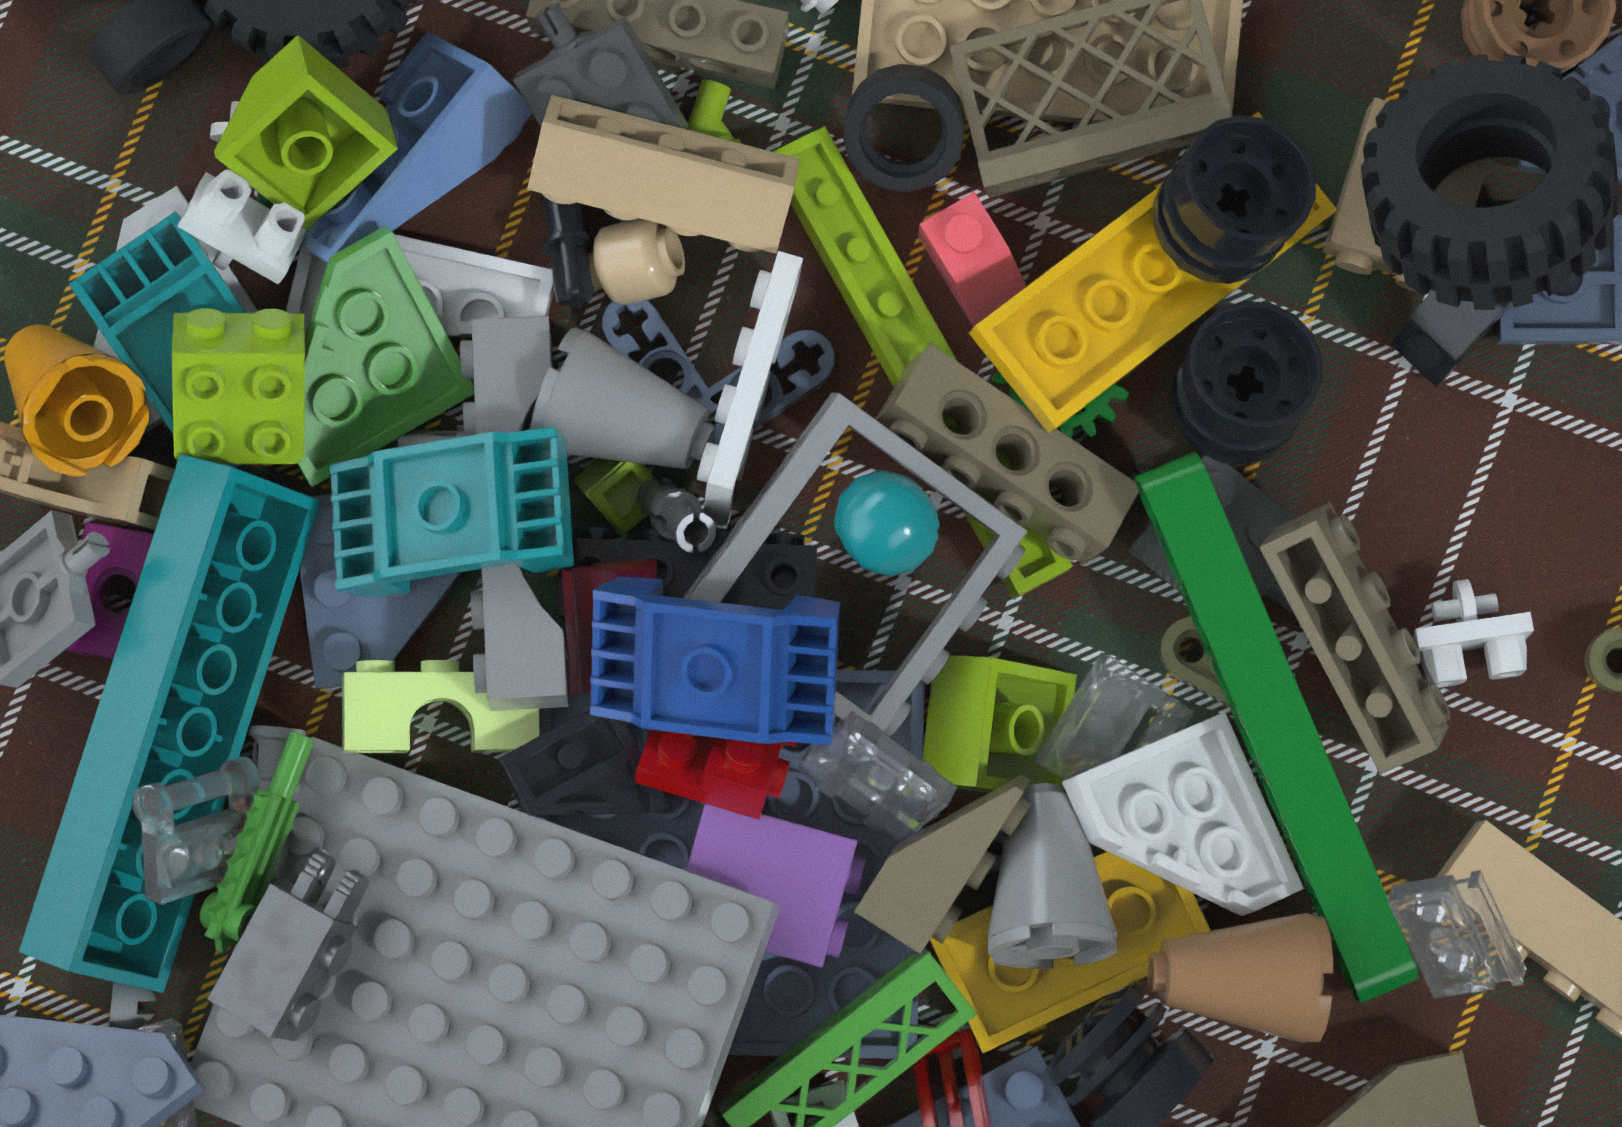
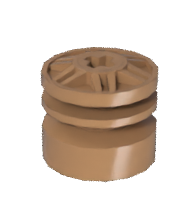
M1464 0L1461 10L1463 39L1473 56L1486 54L1488 61H1503L1504 54L1526 57L1527 65L1536 67L1538 62L1542 61L1561 69V73H1564L1591 56L1609 35L1616 12L1615 0ZM1528 4H1533L1538 8L1535 18L1540 23L1533 28H1528L1524 24L1527 14L1522 9Z

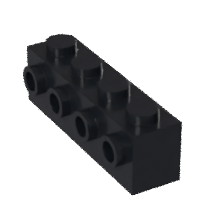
M578 527L575 528V538H572L574 566H592L593 563L658 560L659 579L664 580L663 596L683 598L730 532L716 531L715 539L710 547L702 552H698L697 548L693 546V553L682 549L675 540H668L661 536L655 529L639 530V540L613 539V529ZM770 533L766 538V544L761 545L720 603L783 610L796 595L816 598L817 546L805 545V535ZM559 569L557 615L561 620H565L562 569Z

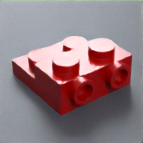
M651 729L637 767L634 782L760 820L767 795L780 799L791 761L780 758L783 746L785 744L796 748L797 742L764 744Z

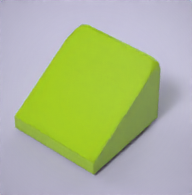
M596 458L574 478L573 482L621 537H624L648 516L641 510L637 502L638 490L642 483L654 477L644 464Z

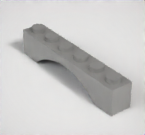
M549 316L472 319V340L460 341L462 378L474 379L475 402L463 403L464 436L488 432L510 433L530 430L535 404L548 367L553 368ZM509 564L482 569L483 590L471 591L473 630L484 629L485 654L473 655L475 693H487V700L491 711L569 707L566 642L563 630L542 608L524 579L519 566Z

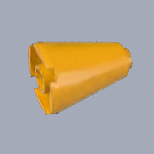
M37 324L25 327L10 339L5 349L4 362L24 439L34 456L49 469L74 477L88 475L85 470L103 464L110 468L120 463L139 444L149 422V408L145 404L144 390L146 389L143 382L128 364L47 325Z

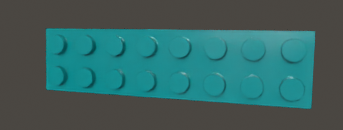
M182 454L179 455L19 949L20 953L69 972L164 993L321 503L320 500L230 466Z

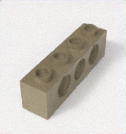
M739 0L529 1L526 18L533 34L548 37L535 15L543 8L550 7L555 2L560 3V7L576 34L599 31L626 17L651 61L771 89L776 88L790 30L789 12Z
M931 343L908 363L875 419L966 487L994 504L993 506L1015 523L1025 525L1046 539L1048 547L1057 555L1068 560H1077L1083 565L1109 547L1139 493L1136 482L1058 429L1049 434L1030 410ZM942 414H947L956 420L960 427L961 435L953 433L947 428ZM996 449L1003 451L1009 456L1013 464V471L1005 468L999 462L996 456ZM1049 485L1061 491L1065 498L1066 506L1060 505L1052 498Z

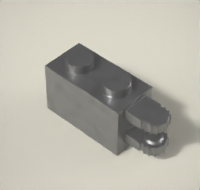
M322 849L309 858L308 863L305 864V869L300 873L292 889L270 884L207 1000L269 1037L296 1041L298 1035L306 1032L316 1020L321 1008L319 997L329 978L341 971L351 955L352 942L350 940L358 926L351 923L350 920L359 906L365 890L368 888L367 884L369 881L367 875L356 868L347 872L342 877L340 883H338V888L332 894L326 907H323L317 902L328 883V879L332 876L336 862L332 854Z

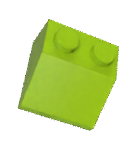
M297 35L252 76L214 153L220 162L235 174L247 180L250 186L271 203L281 204L285 202L304 213L305 220L302 227L308 230L390 157L398 147L387 109Z
M949 655L940 672L931 681L920 783L990 793L1016 777L1023 775L1030 779L1027 786L1039 783H1053L1060 785L1063 793L1064 786L1062 782L1065 781L1077 674L992 657Z

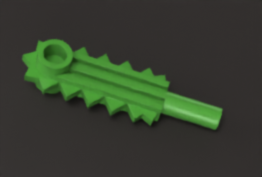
M290 731L268 792L258 788L257 793L254 794L251 808L245 812L247 816L242 832L236 836L237 845L232 857L226 861L228 868L223 881L217 885L218 891L210 894L201 907L200 921L207 928L204 936L215 939L216 950L224 953L232 944H238L268 889L270 881L276 877L275 868L280 856L285 853L284 845L289 832L295 829L293 821L299 811L300 803L293 801L292 798L315 739Z

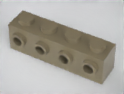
M1328 502L1274 528L1259 548L1380 775L1437 750L1449 728L1447 723L1451 717L1449 707L1436 685L1428 687L1417 666L1421 659L1414 639L1405 628L1398 630L1387 608L1390 607L1391 602L1383 581L1376 572H1367L1356 552L1360 550V541L1351 521L1345 515L1338 517L1332 504Z

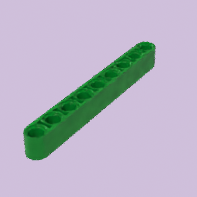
M1194 451L1136 476V486L1317 916H1323L1327 922L1331 936L1332 951L1354 999L1360 1005L1419 979L1418 970L1202 460Z

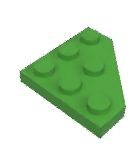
M386 225L329 258L305 335L304 457L296 464L311 488L331 477L329 464L366 457L474 394L472 381L462 378L461 361L396 237Z

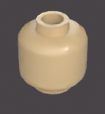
M640 218L601 228L595 237L593 252L588 253L593 287L596 290L603 289L609 299L617 304L637 303L667 295L673 291L677 282V276L683 275L685 270L684 252L677 233L664 227L663 224Z

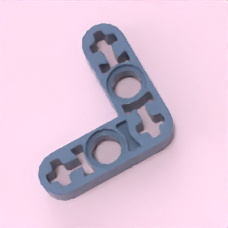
M648 300L631 304H617L612 301L607 306L602 317V329L609 345L629 358L642 354L632 336L625 334L618 337L614 332L621 326L618 317L621 312L628 310L634 317L644 313L648 319L643 322L642 329L651 346L660 337L665 340L667 346L650 351L639 364L650 371L651 367L662 360H671L677 363L684 372V381L678 390L708 408V420L715 416L718 405L712 401L722 394L725 384L737 387L743 367H740L708 388L655 307ZM800 330L790 334L781 341L776 359L780 372L796 361L794 349L800 345H803L808 352L814 351L817 348L822 351L823 355L817 360L819 372L810 376L805 369L797 371L787 378V383L795 388V390L787 395H783L779 380L771 371L768 385L772 390V399L770 404L764 410H761L759 419L757 421L754 420L752 426L754 431L822 387L830 379L834 370V350L831 343L822 334L813 330ZM718 423L716 425V433L712 444L719 445L725 424Z

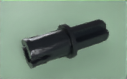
M540 193L547 237L542 242V251L545 256L550 258L555 299L559 305L579 308L582 303L591 301L593 297L588 252L592 250L593 242L590 234L584 231L581 203L565 204V206L560 207L558 203L548 200Z

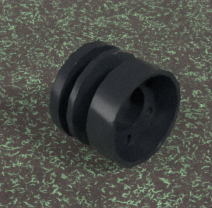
M1237 115L1213 122L1196 136L1184 152L1181 160L1175 164L1172 171L1163 180L1153 201V227L1163 251L1180 269L1202 281L1231 284L1252 278L1272 261L1275 255L1283 248L1285 242L1306 221L1316 199L1315 171L1306 150L1287 130L1264 118Z
M1242 301L1217 310L1199 327L1170 385V411L1179 433L1197 452L1220 463L1248 465L1272 457L1290 441L1301 420L1313 404L1323 382V356L1313 333L1295 314L1272 303ZM1236 389L1242 391V401L1236 398Z
M1136 979L1131 981L1122 990L1098 1001L1062 1038L1051 1063L1041 1074L1052 1087H1056L1075 1070L1082 1075L1065 1096V1099L1072 1106L1082 1102L1097 1090L1105 1097V1100L1090 1122L1093 1127H1156L1196 1086L1216 1059L1184 1027L1159 1043L1151 1035L1167 1010L1159 1002L1149 1008L1137 1020L1133 1018L1130 1013L1148 992Z

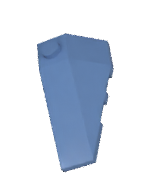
M427 31L390 76L379 95V98L386 104L385 109H387L398 149L306 231L300 245L306 251L328 264L329 258L332 255L385 225L391 231L402 225L496 159L506 146L516 140L521 133L523 124L532 114L523 96L489 63Z

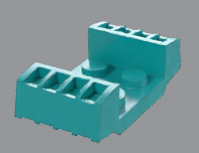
M176 211L69 283V286L120 360L128 364L141 378L146 389L144 390L145 395L172 433L173 314L189 313L201 308L216 309L222 313H247L209 260L207 252L197 238L177 227L181 216ZM222 464V465H226V466H230V467L236 468V467H238V466L241 465V464Z
M556 427L510 433L488 432L374 451L366 457L329 464L332 486L331 502L333 506L332 530L334 531V559L336 566L335 590L365 598L410 593V580L509 564H515L533 573L574 566L566 438Z

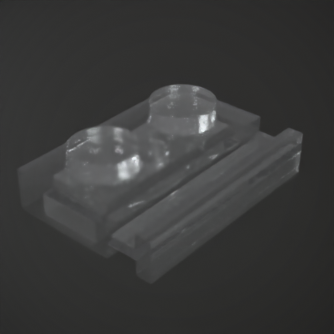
M1481 870L1472 871L1470 878L1455 880L1453 875L1392 885L1388 904L1434 999L1493 990L1498 982L1511 981L1513 986L1523 984L1526 966Z

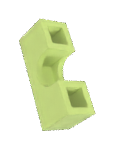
M456 660L421 661V672H395V661H356V672H344L342 676V753H407L410 750V724L413 715L420 707L433 702L451 704L465 715L470 726L471 753L511 752L540 736L539 709L491 711L487 700V693H475L474 672H459V661Z

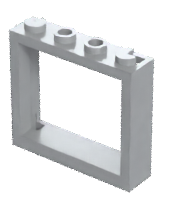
M832 392L683 598L721 602L847 426L993 532L995 536L867 713L836 691L835 715L875 743L882 732L890 737L903 723L911 709V705L905 700L918 682L921 680L925 684H929L940 672L949 657V652L943 648L957 628L966 632L979 618L987 605V600L981 595L994 577L997 575L1001 579L1006 578L1018 564L1025 552V548L1019 543L1028 531L843 395Z

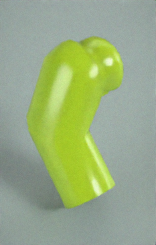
M701 80L687 130L742 144L739 139H734L722 121L731 89L719 82Z

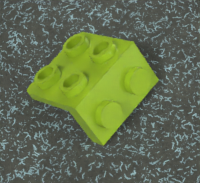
M210 308L196 309L189 313L173 314L174 456L177 460L180 454L218 464H296L303 459L305 446L304 314H288L279 309H263L256 313H222Z

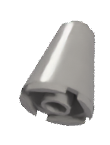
M578 327L571 328L557 348L569 354L565 362L561 363L557 369L548 367L535 404L530 430L556 427L566 438L567 455L688 469L694 459L701 461L707 442L713 443L716 433V425L708 423L709 409L589 331Z
M1039 783L1029 785L1025 788L1021 797L1029 801L1031 805L1012 835L1009 836L1005 833L987 937L989 956L992 955L993 962L999 965L1026 969H1053V959L1073 955L1074 966L1087 965L1107 959L1117 953L1118 934L1090 844L1087 841L1067 793H1062V787L1057 784Z

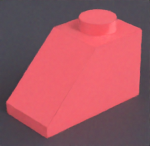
M975 191L920 223L918 234L920 242L973 327L1027 287L1008 245Z

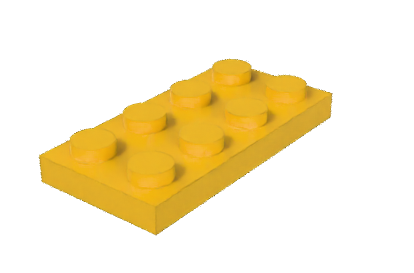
M1106 851L1094 857L1118 934L1117 953L1109 958L1087 965L1074 966L1073 955L1053 959V969H1026L999 965L993 962L992 955L989 956L987 946L993 905L957 921L942 944L932 937L930 942L944 972L977 1013L976 1016L968 1021V1024L972 1029L981 1052L985 1053L1127 986L1134 979L1138 981L1146 977L1149 955L1151 952H1159L1163 940L1211 931L1194 894Z

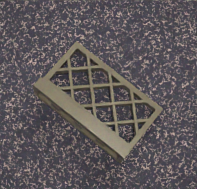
M1116 0L949 45L983 186L988 197L1006 194L1187 146L1213 122L1233 117L1202 0H1188L1193 22L1180 43L1149 26L1161 5L1180 0ZM1148 9L1141 21L1129 15ZM1116 18L1135 29L1134 34L1118 60L1087 43L1101 21ZM1086 26L1079 38L1067 32L1068 30ZM1196 33L1202 56L1188 49ZM1055 35L1074 46L1056 77L1026 60L1038 38ZM1143 35L1174 51L1173 56L1157 82L1126 65ZM1024 42L1018 54L1005 48ZM993 51L1012 62L993 93L971 80L967 57ZM1082 51L1113 68L1095 99L1064 82ZM1184 57L1206 70L1212 92L1185 99L1165 88V85L1181 58ZM1020 68L1050 84L1049 89L1033 115L1003 99L1004 94ZM1121 73L1151 90L1139 112L1124 116L1103 104ZM1058 90L1089 106L1080 124L1075 129L1060 132L1041 121ZM975 93L989 101L981 115ZM1159 95L1172 102L1152 108ZM997 106L1028 123L1015 145L989 151L984 128ZM1097 112L1110 118L1109 120L1091 124ZM1036 128L1049 135L1029 141Z

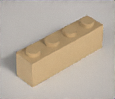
M551 95L543 119L527 190L542 193L548 200L559 204L578 202L601 208L610 216L621 220L640 218L663 224L672 232L683 236L702 234L728 241L731 246L742 251L759 252L764 250L776 254L793 195L800 159Z
M1487 820L1475 822L1431 882L1433 886L1444 893L1438 902L1446 910L1467 924H1470L1476 917L1493 929L1496 933L1490 941L1514 960L1523 963L1526 957L1529 956L1548 970L1543 981L1565 998L1575 1002L1581 995L1598 1007L1600 1012L1595 1019L1622 1039V920Z

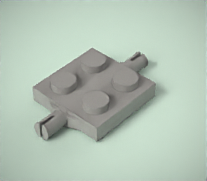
M51 510L0 553V685L18 688L96 625L85 576L90 567L109 554L110 548L106 547L109 543L103 535L97 532L89 533L86 538L78 543L72 515Z

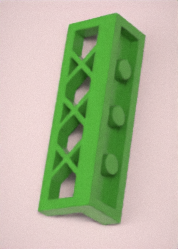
M926 948L923 949L921 954L913 951L719 1103L720 1112L731 1127H750L770 1110L796 1113L794 1127L804 1126L805 1114L820 1116L807 1127H834L976 1016L977 1013ZM933 982H936L955 1006L956 1010L936 1026L911 1024L913 998ZM903 1007L901 1022L885 1021ZM873 1029L899 1032L896 1057L884 1067L858 1064L861 1039ZM909 1033L923 1034L921 1038L907 1048ZM851 1047L849 1063L834 1061ZM822 1069L848 1072L845 1097L833 1107L806 1104L809 1080ZM857 1074L872 1075L855 1089ZM799 1088L797 1103L782 1102Z

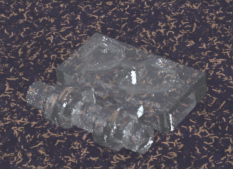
M853 710L835 726L831 745L818 744L817 748L809 747L797 764L798 768L816 780L814 783L816 789L829 798L836 794L862 813L860 821L876 832L884 829L900 842L909 835L911 830L917 832L948 806L957 786L937 773L933 766L926 761L918 759L885 735L881 728L872 722L866 721Z

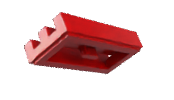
M971 1028L954 1032L913 1064L923 1127H940L928 1062V1055L936 1053L939 1056L951 1127H966L952 1049L960 1047L975 1127H992L977 1041Z

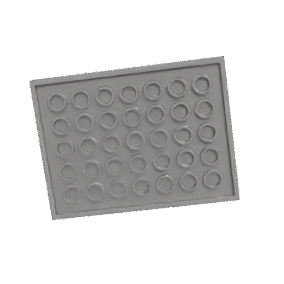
M312 737L315 741L299 780L301 785L300 795L294 794L292 798L293 801L300 803L299 811L293 821L295 829L288 834L284 845L285 853L278 860L274 871L276 877L270 881V884L292 889L300 873L305 869V864L308 863L309 858L322 849L332 854L336 862L332 876L328 879V883L317 902L323 907H326L332 894L338 888V883H340L342 877L347 872L356 868L366 874L369 881L367 884L368 888L365 890V894L362 896L361 902L350 920L351 923L358 926L350 940L352 942L351 955L341 971L329 978L319 997L321 1008L316 1020L306 1032L298 1035L296 1041L269 1037L213 1003L191 1062V1067L206 1090L186 1105L242 1127H702L781 905L535 816H528V814L365 755L342 753V747Z

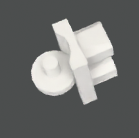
M228 169L221 172L217 177L206 172L200 180L177 227L217 249L218 251L212 264L219 269L225 270L231 260L234 259L279 285L285 277L307 231L302 228L305 220L304 213L285 202L274 204L271 209L249 197L252 190L248 185V181Z
M1468 579L1454 581L1453 600L1432 603V614L1434 621L1456 618L1457 623L1414 630L1413 639L1418 648L1422 668L1429 686L1436 685L1438 688L1464 683L1467 680L1462 651L1484 648L1489 679H1502L1522 675L1526 671L1527 664L1525 640L1534 631L1531 612L1478 619L1477 615L1499 611L1496 594L1474 596Z

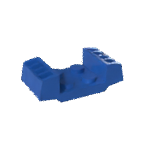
M618 576L593 589L590 715L632 722L644 729L764 744L777 742L832 744L835 728L840 602L796 595L783 610L676 598L663 596L664 580Z

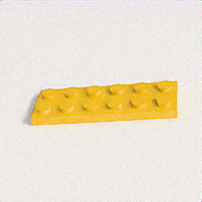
M1257 112L1256 114H1254V115L1252 116V117L1263 118L1262 115H1261L1259 112ZM1317 184L1316 199L1306 221L1285 242L1283 248L1275 255L1271 262L1337 211L1336 207ZM1160 186L975 325L969 332L970 336L1049 434L1249 280L1246 279L1231 284L1202 281L1183 271L1163 251L1153 227V201Z

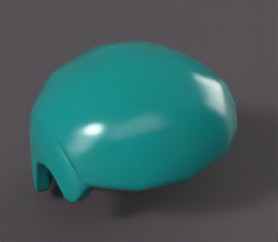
M878 470L857 477L840 495L834 519L835 531L850 557L861 565L864 570L888 577L915 570L934 552L939 539V518L928 494L909 477L885 470Z

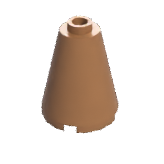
M1301 913L1165 939L1160 946L1159 952H1151L1147 965L1148 989L1151 992H1158L1160 1003L1164 1006L1300 1043L1320 1042L1327 1028L1332 995H1322L1324 973L1333 974L1332 944L1327 922L1323 916Z

